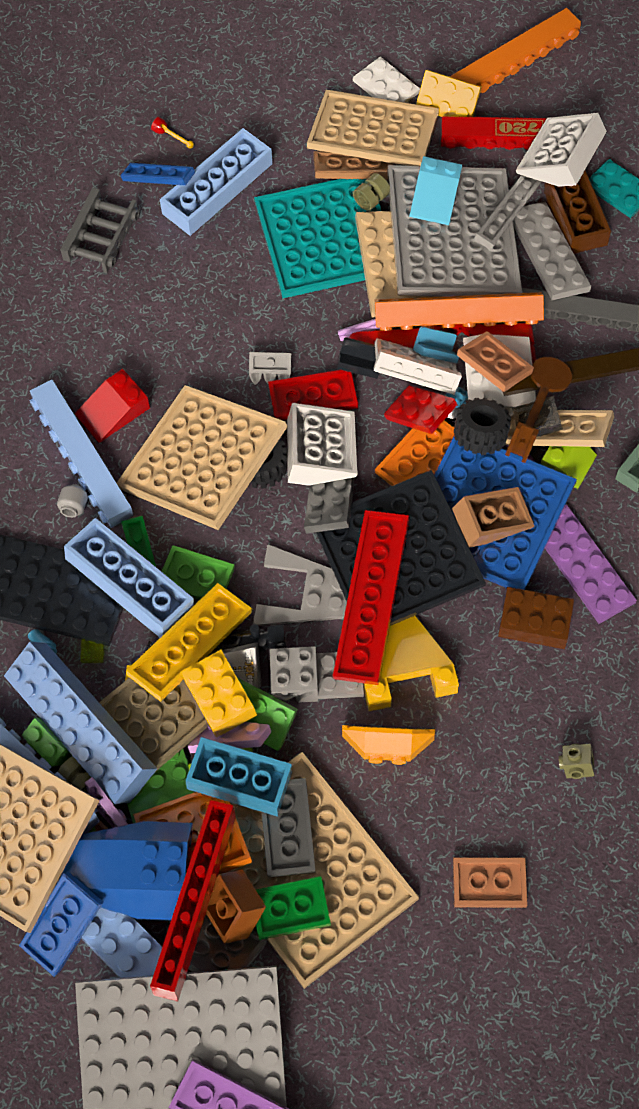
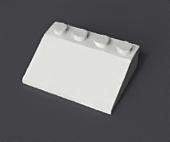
M590 113L547 118L517 167V174L556 186L576 185L607 132L599 114Z
M480 335L463 338L464 345ZM493 335L532 366L529 337ZM465 362L468 400L473 401L474 398L493 399L497 401V404L501 403L504 405L503 409H507L509 415L531 412L536 400L535 391L504 396L502 390Z
M292 403L287 419L288 483L314 485L356 477L357 456L354 412Z

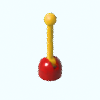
M158 116L153 121L151 130L155 133L164 134L167 132L185 143L188 148L194 147L193 141H187L169 130L167 122Z

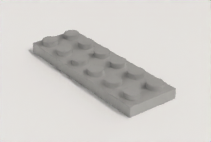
M541 202L524 206L513 220V227L551 300L590 292L591 285L547 203Z

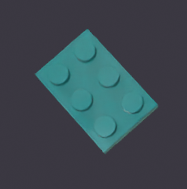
M608 159L589 178V181L597 196L629 218H632L639 211V179Z

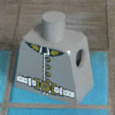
M258 643L222 650L235 675L245 682L260 688L261 673Z

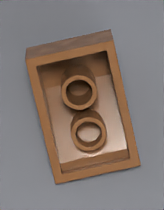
M519 487L464 496L452 508L468 547L485 545L534 527Z

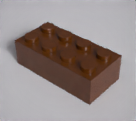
M584 170L578 183L573 186H556L545 182L544 194L572 252L575 254L608 246L611 230L586 171Z

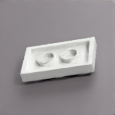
M382 57L376 59L353 77V81L374 98L407 103L420 92L419 87Z

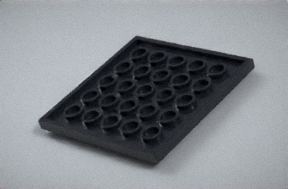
M432 470L352 502L349 528L315 532L347 602L365 510L409 515V524L390 626L486 586V582Z

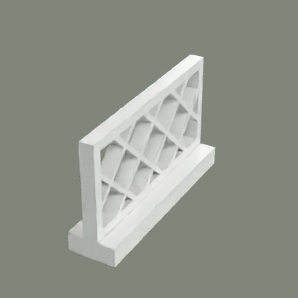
M377 338L375 341L376 362L374 371L453 395L455 394L462 377L461 373L457 372L456 363L421 356L412 348Z

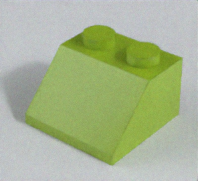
M549 446L542 458L541 465L577 479L574 487L579 489L597 454L590 447Z

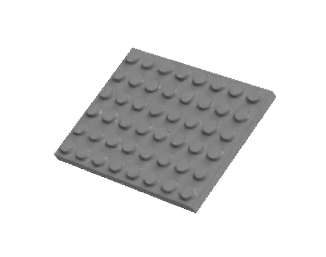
M388 165L387 174L390 186L389 197L398 295L463 296L522 293L513 222L492 250L474 240L478 231L509 192L505 168L462 167L450 223L445 225L409 217L421 166Z
M277 966L187 972L178 1001L154 996L150 987L153 975L76 981L83 1109H170L168 1107L192 1059L287 1107Z

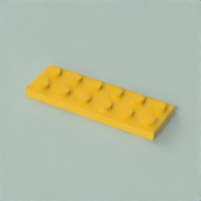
M217 583L126 670V675L161 702L183 680L180 672L205 659L251 614L252 608Z

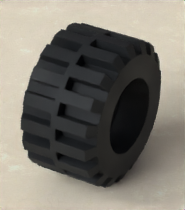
M474 398L473 401L467 400L466 404L462 403L457 411L454 426V438L458 441L457 444L460 447L464 446V450H470L473 454L481 453V455H486V453L494 454L495 450L500 451L502 446L506 444L511 425V416L507 409H503L504 405L501 403L497 404V401L493 399L488 400V398Z
M281 437L269 454L272 456V459L262 464L250 482L253 488L261 485V489L266 488V484H270V487L275 485V480L279 483L282 480V475L285 476L286 468H288L287 448L284 441H281Z

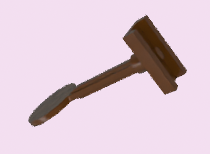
M541 357L532 364L534 369L530 376L532 381L540 387V390L526 423L518 422L505 454L510 456L512 452L522 456L521 462L526 463L539 430L533 427L548 392H561L567 389L572 381L570 368L556 358Z

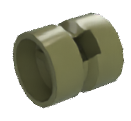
M373 173L365 180V183H362L353 191V197L362 209L370 211L379 201H382L389 195L390 186L380 174Z
M72 756L63 763L58 773L68 783L88 793L85 782L91 776Z

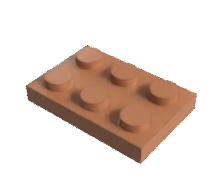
M489 332L483 333L459 348L457 353L458 357L503 392L532 374L534 369L533 366Z
M453 858L454 907H527L525 858Z

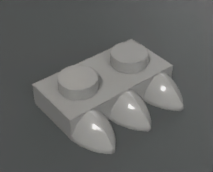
M249 352V376L254 385L260 381L262 374L267 384L268 381L275 380L276 374H278L279 380L290 378L292 353Z

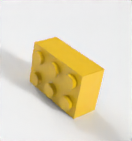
M222 650L180 672L216 738L257 716L254 706Z

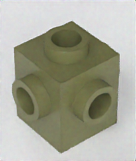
M591 744L563 746V755H559L560 769H564L566 778L580 779L582 777L595 776L594 754Z

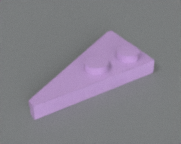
M92 777L87 780L85 785L88 794L100 800L96 809L112 828L128 825L124 813L120 809L115 808L110 798L103 792L95 779Z

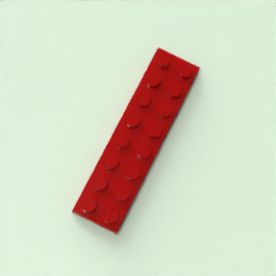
M365 510L333 671V679L379 685L409 524V515Z

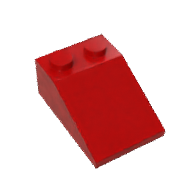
M121 369L101 384L77 410L75 416L100 443L150 409L146 394Z

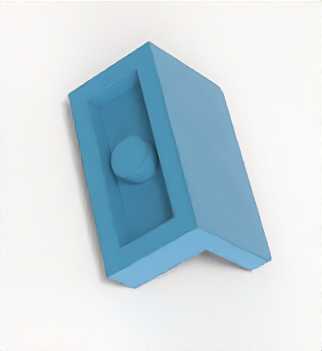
M423 326L420 327L413 347L415 352L421 356L457 363L459 359L457 354L452 351L457 337L456 334Z

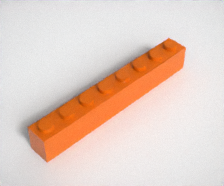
M565 8L450 77L482 86L480 92L484 93L493 84L501 83L508 75H515L525 65L530 66L540 56L545 57L552 49H558L567 40L575 39L579 35L581 21L569 9Z
M541 292L374 299L376 328L380 327L382 331L392 330V327L400 326L402 330L413 329V326L434 328V325H442L443 328H453L455 324H463L464 327H474L476 323H484V326H495L496 322H505V325H516L517 321H525L526 324H537L538 320H544V297Z

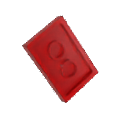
M409 385L388 408L384 416L389 421L433 434L458 404L454 398Z

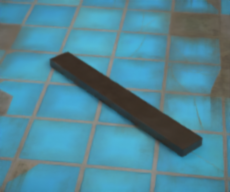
M639 348L564 363L571 370V383L639 370ZM529 375L503 392V395L509 396L540 390V387L532 381Z

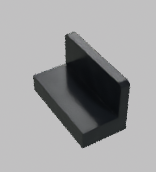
M345 337L338 356L337 369L378 379L379 372L374 371L376 362L375 345Z

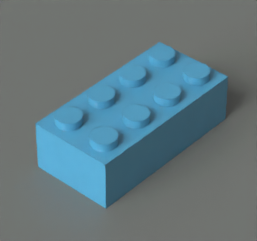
M201 737L186 778V786L188 790L278 817L292 774V764Z

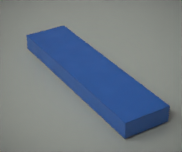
M130 163L121 174V178L123 181L186 186L195 174L193 167Z

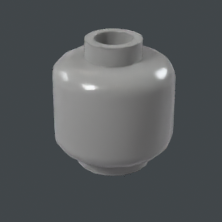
M77 484L65 486L61 489L57 507L66 517L73 518L79 516L84 512L88 495Z

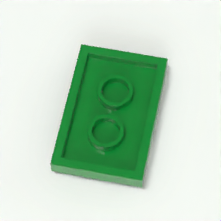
M321 876L255 889L266 906L256 924L259 940L331 926Z

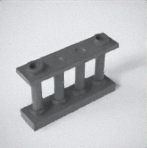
M92 187L60 249L63 260L71 262L73 256L85 257L101 262L103 272L108 273L110 267L113 268L115 266L116 255L133 221H137L140 211L136 200L132 199L128 208L108 203L101 198L100 190ZM104 209L124 215L121 223H116L96 217L95 213L97 210ZM95 224L115 230L116 233L113 239L87 232L89 225ZM88 240L108 246L105 255L80 248L79 245L81 241Z

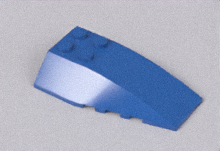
M143 821L82 834L60 878L63 873L69 871L104 902L101 908L136 919L171 920L187 873L188 849L191 848L193 823Z

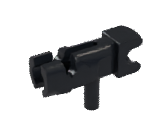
M253 624L248 631L231 632L223 640L225 645L223 649L258 643L259 652L266 651L267 647H270V649L286 648L283 625L267 627L265 632L263 629L259 630L258 625Z

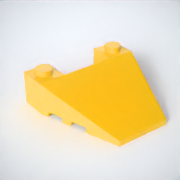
M416 616L389 627L379 685L364 684V693L369 711L391 707L392 698L388 683L430 675L435 698L458 693L459 683L453 662Z

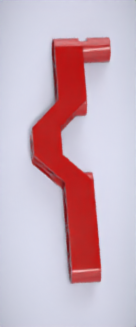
M476 323L474 327H464L463 324H455L453 328H443L442 325H434V328H432L456 335L462 332L468 337L481 335L485 332H489L491 335L529 337L532 364L536 360L533 327L531 324L518 323L516 325L498 324L495 326H484ZM419 329L354 332L349 338L374 345L378 338L413 349Z

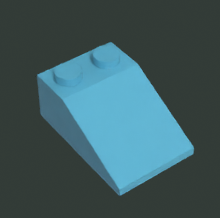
M423 156L409 217L449 225L462 164Z

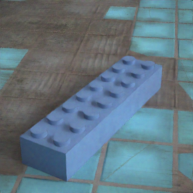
M28 643L4 677L91 778L95 779L114 804L130 803L157 770L156 766L46 643Z

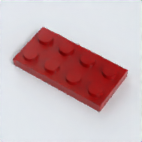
M337 370L268 381L274 418L279 420L288 419L292 403L339 410L358 408L352 373L348 371Z

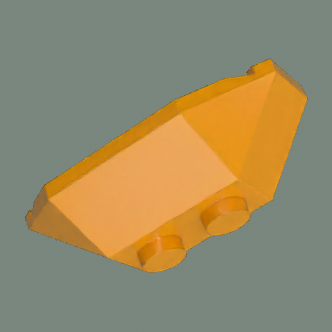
M342 725V737L363 759H369L370 763L378 764L382 763L383 760H391L393 764L402 765L406 761L414 759L434 741L435 729Z

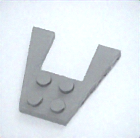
M267 545L264 567L307 573L301 610L257 604L253 624L258 626H276L286 623L344 619L347 602L331 568Z

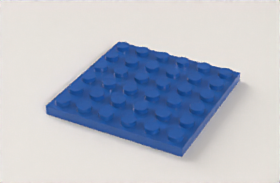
M453 437L434 476L455 520L456 517L452 508L464 496L519 487L534 527L485 545L469 547L484 579L505 588L511 587L525 590L577 479L529 459L526 460V463L521 462L523 457L512 452L510 456H506L507 450L504 449L500 451L495 450L494 454H473L470 450H464V446L460 447L457 444L458 441Z

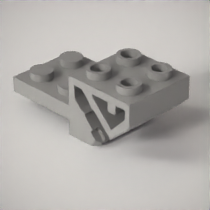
M315 647L270 649L272 696L278 699L289 700L295 697L297 702H317L318 699L364 697L363 683L333 679L337 652L316 653Z

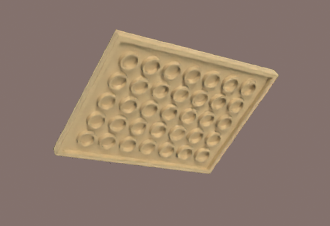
M301 752L288 763L292 764L290 779L306 778L316 873L268 878L262 812L234 803L231 805L234 806L236 820L252 863L228 872L243 869L255 889L321 876L331 926L267 939L305 989L419 900V897L304 753Z

